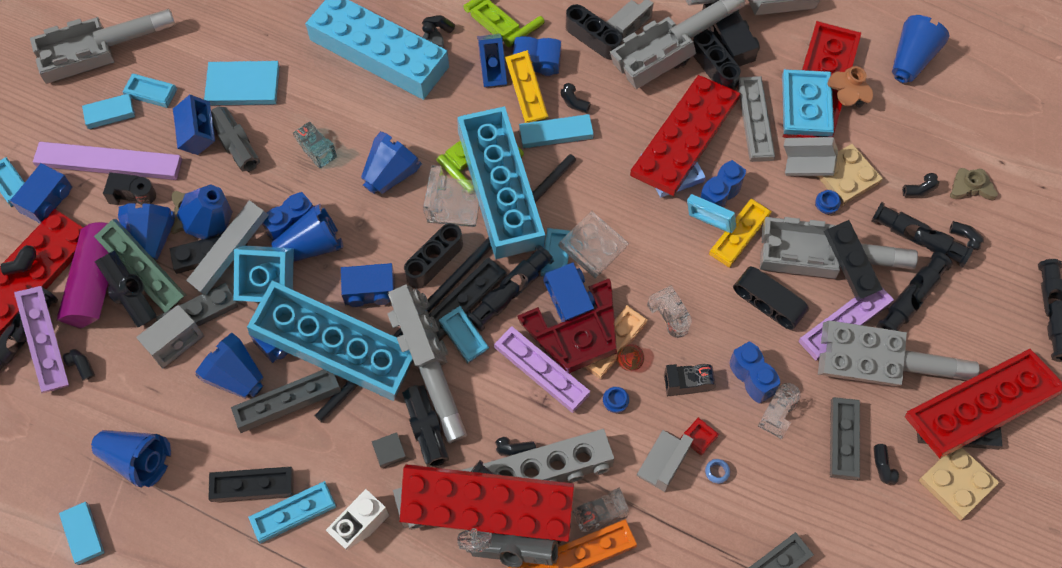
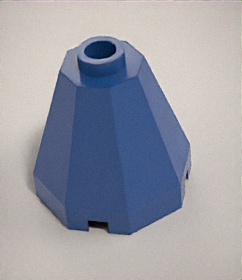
M381 131L373 141L361 176L363 181H365L363 186L373 194L376 191L383 194L417 172L422 165L418 161V157L398 141L392 143L390 141L392 137Z
M210 184L186 193L178 210L177 217L179 221L181 220L186 234L200 239H208L225 232L233 211L222 189Z
M135 203L120 206L118 209V219L121 225L155 261L158 260L174 224L175 212L171 211L169 207L154 204H142L140 208H135Z
M230 333L216 346L217 349L213 353L210 352L195 371V375L206 384L244 399L249 395L255 397L264 386L261 384L263 376L242 341L235 334Z

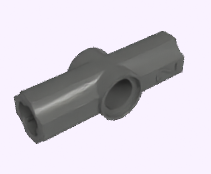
M218 106L212 109L213 126L226 152L232 155L242 172H250L256 169L260 160L249 144L250 141L240 124L237 125L227 107Z
M474 532L471 538L470 551L473 557L499 559L504 565L517 568L523 562L544 565L556 564L559 546L557 540Z

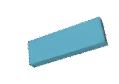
M589 114L519 124L523 148L593 139L594 136Z
M323 481L248 518L256 538L261 544L336 508V504L326 482Z

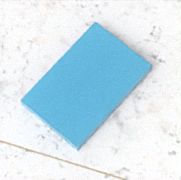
M208 62L204 100L209 101L210 105L276 104L279 62Z
M783 70L784 134L833 136L832 88L827 85L831 72Z

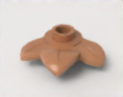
M853 66L846 69L845 72H835L828 79L827 85L838 90V100L844 106H853L858 99L870 103L873 98V91L866 83V72L861 67Z

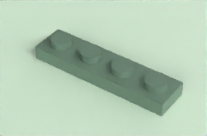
M112 219L94 236L109 253L115 250L130 274L139 276L143 282L144 291L164 312L172 309L186 296L182 289L117 219Z

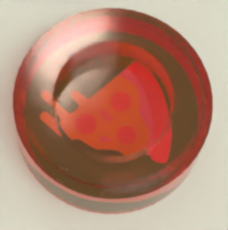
M635 344L625 345L617 353V362L626 371L637 370L644 363V353Z

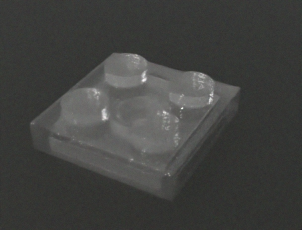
M591 211L560 241L558 246L596 279L626 249L629 243Z

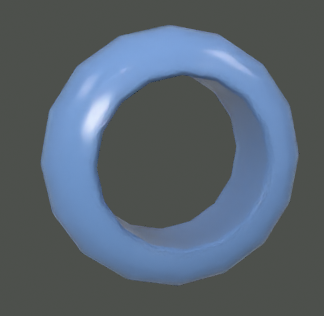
M713 459L706 465V477L712 483H723L730 477V467L724 460ZM714 465H719L725 470V475L719 478L712 475L710 468Z

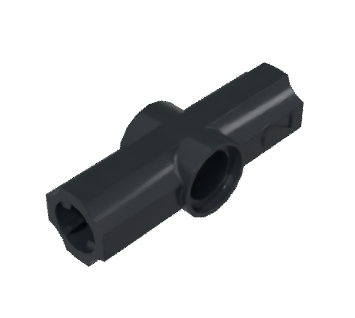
M115 250L94 261L110 285L108 288L110 298L115 303L124 306L137 328L157 317L142 293L144 290L142 280L139 276L128 272Z
M424 385L411 386L402 394L410 415L409 421L416 442H419L426 466H440L448 461L449 457L440 434L442 431L435 410L432 411Z

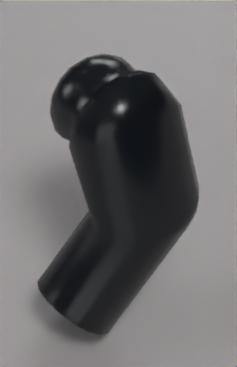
M926 174L924 176L925 182L920 185H904L902 189L903 196L924 197L934 191L939 186L937 174Z
M30 245L24 246L14 261L1 263L2 274L5 276L28 271L36 258V249Z
M507 437L498 438L495 442L497 446L496 451L501 456H511L536 448L534 441L510 444V439Z

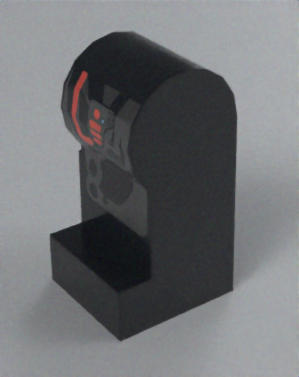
M109 172L103 195L109 204L119 205L121 199L136 201L142 205L151 204L156 199L155 189L149 179L135 175Z
M677 364L666 365L664 380L667 397L707 392L716 387L713 366L710 364L677 367Z

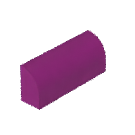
M90 223L81 229L56 321L81 329L99 320L108 282L94 261L109 252L94 236L108 223Z

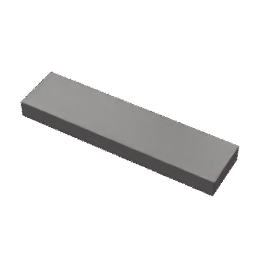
M762 76L739 77L738 91L740 92V104L750 162L774 161L775 153Z
M249 200L186 281L206 295L234 260V249L245 246L269 214Z

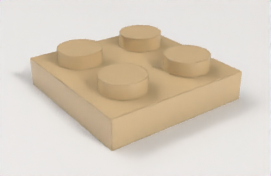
M853 144L838 151L834 176H817L828 190L835 191L839 195L841 206L879 185L883 179Z
M962 447L942 457L918 480L959 520H962L999 483Z

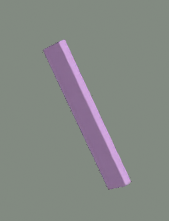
M39 142L33 159V163L37 167L42 163L50 168L108 174L112 172L177 180L182 162L181 156L174 154Z

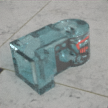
M311 122L306 123L293 132L296 141L303 148V151L319 169L337 157L334 144L328 138L326 139ZM326 152H328V154H327V156H326L325 158H323V159H320V158H319L320 156H322L323 154H325Z

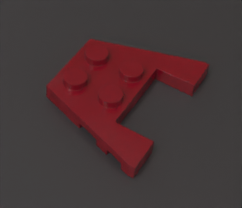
M610 278L588 286L597 308L568 321L548 328L539 307L517 315L520 324L568 373L617 354L613 294Z

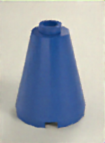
M911 15L903 24L892 68V73L897 81L901 83L912 82L945 46L950 35L944 25L938 22L936 26L930 22L932 18L927 16Z
M321 204L310 209L272 242V247L294 248V262L338 251L344 246L341 238L336 239L337 227L325 208L321 209Z
M102 430L94 436L91 443L92 452L96 457L132 484L141 488L143 486L151 487L161 479L168 465L164 464L166 456H171L170 442L166 437L159 434Z

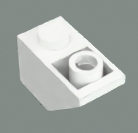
M365 489L326 531L347 550L369 537L388 518L389 514L386 507Z

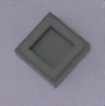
M397 432L371 441L381 468L406 459Z

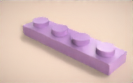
M42 286L14 292L41 393L69 387Z
M884 289L858 301L856 298H853L802 336L798 342L817 361L820 354L826 352L827 344H821L824 322L831 320L864 325L890 306L894 299Z
M512 326L494 344V348L570 412L574 413L590 395V390Z

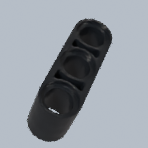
M571 5L566 10V30L568 33L602 57L612 60L610 51L622 45V34L581 5Z
M706 29L694 36L693 43L696 54L693 57L712 81L735 90L741 73V69L710 30Z
M451 223L445 224L407 260L404 270L409 286L416 289L426 286L461 251L463 240L459 226ZM450 237L456 238L454 241H447V240H446V239H448V238H450ZM432 254H438V255H439V256L436 257V258H430V257H429V256L432 255ZM414 271L422 272L419 275H412Z
M748 267L733 285L734 291L741 298L786 329H795L809 311L805 301L755 267Z

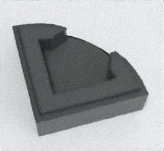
M434 27L433 33H424V39L444 48L443 37L436 27Z

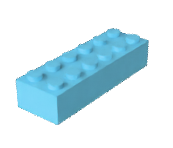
M325 0L305 23L310 41L423 100L449 68L448 51L350 0Z
M505 106L457 117L459 138L495 260L534 251L538 245L544 248L545 232Z
M271 281L247 326L250 336L392 401L395 400L413 363L410 350L402 352L397 337L275 281Z

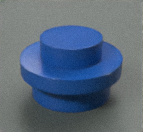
M825 190L817 195L815 204L822 213L833 214L839 209L841 201L835 191Z
M620 387L609 388L603 395L604 407L612 413L623 412L629 405L628 393Z

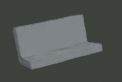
M631 0L606 22L622 34V44L625 37L636 32L652 18L654 3L650 0H644L638 5Z
M834 137L785 138L784 149L788 156L785 169L786 176H834L838 156V148Z
M177 305L136 338L163 369L204 337V334L189 315Z
M662 430L636 476L665 492L688 453L693 439L684 434L680 440Z

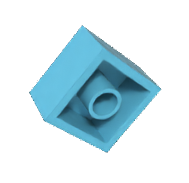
M241 246L234 249V300L261 302L271 281H275L293 290L294 248Z

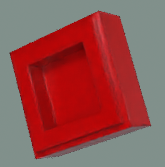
M699 417L684 432L685 435L693 439L691 448L701 456L719 436V433Z

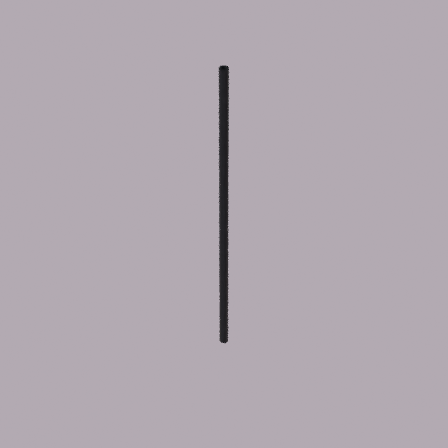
M569 154L532 192L535 203L576 162V158L572 154ZM489 237L427 299L429 302L428 313L492 248ZM401 327L392 336L399 337L403 335ZM347 381L341 388V392L335 394L314 416L322 423L358 385Z

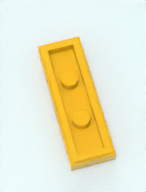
M528 50L505 57L525 123L549 119Z
M750 199L735 218V230L732 233L725 231L712 247L709 255L730 268L760 230L765 217H770L772 211L755 200Z

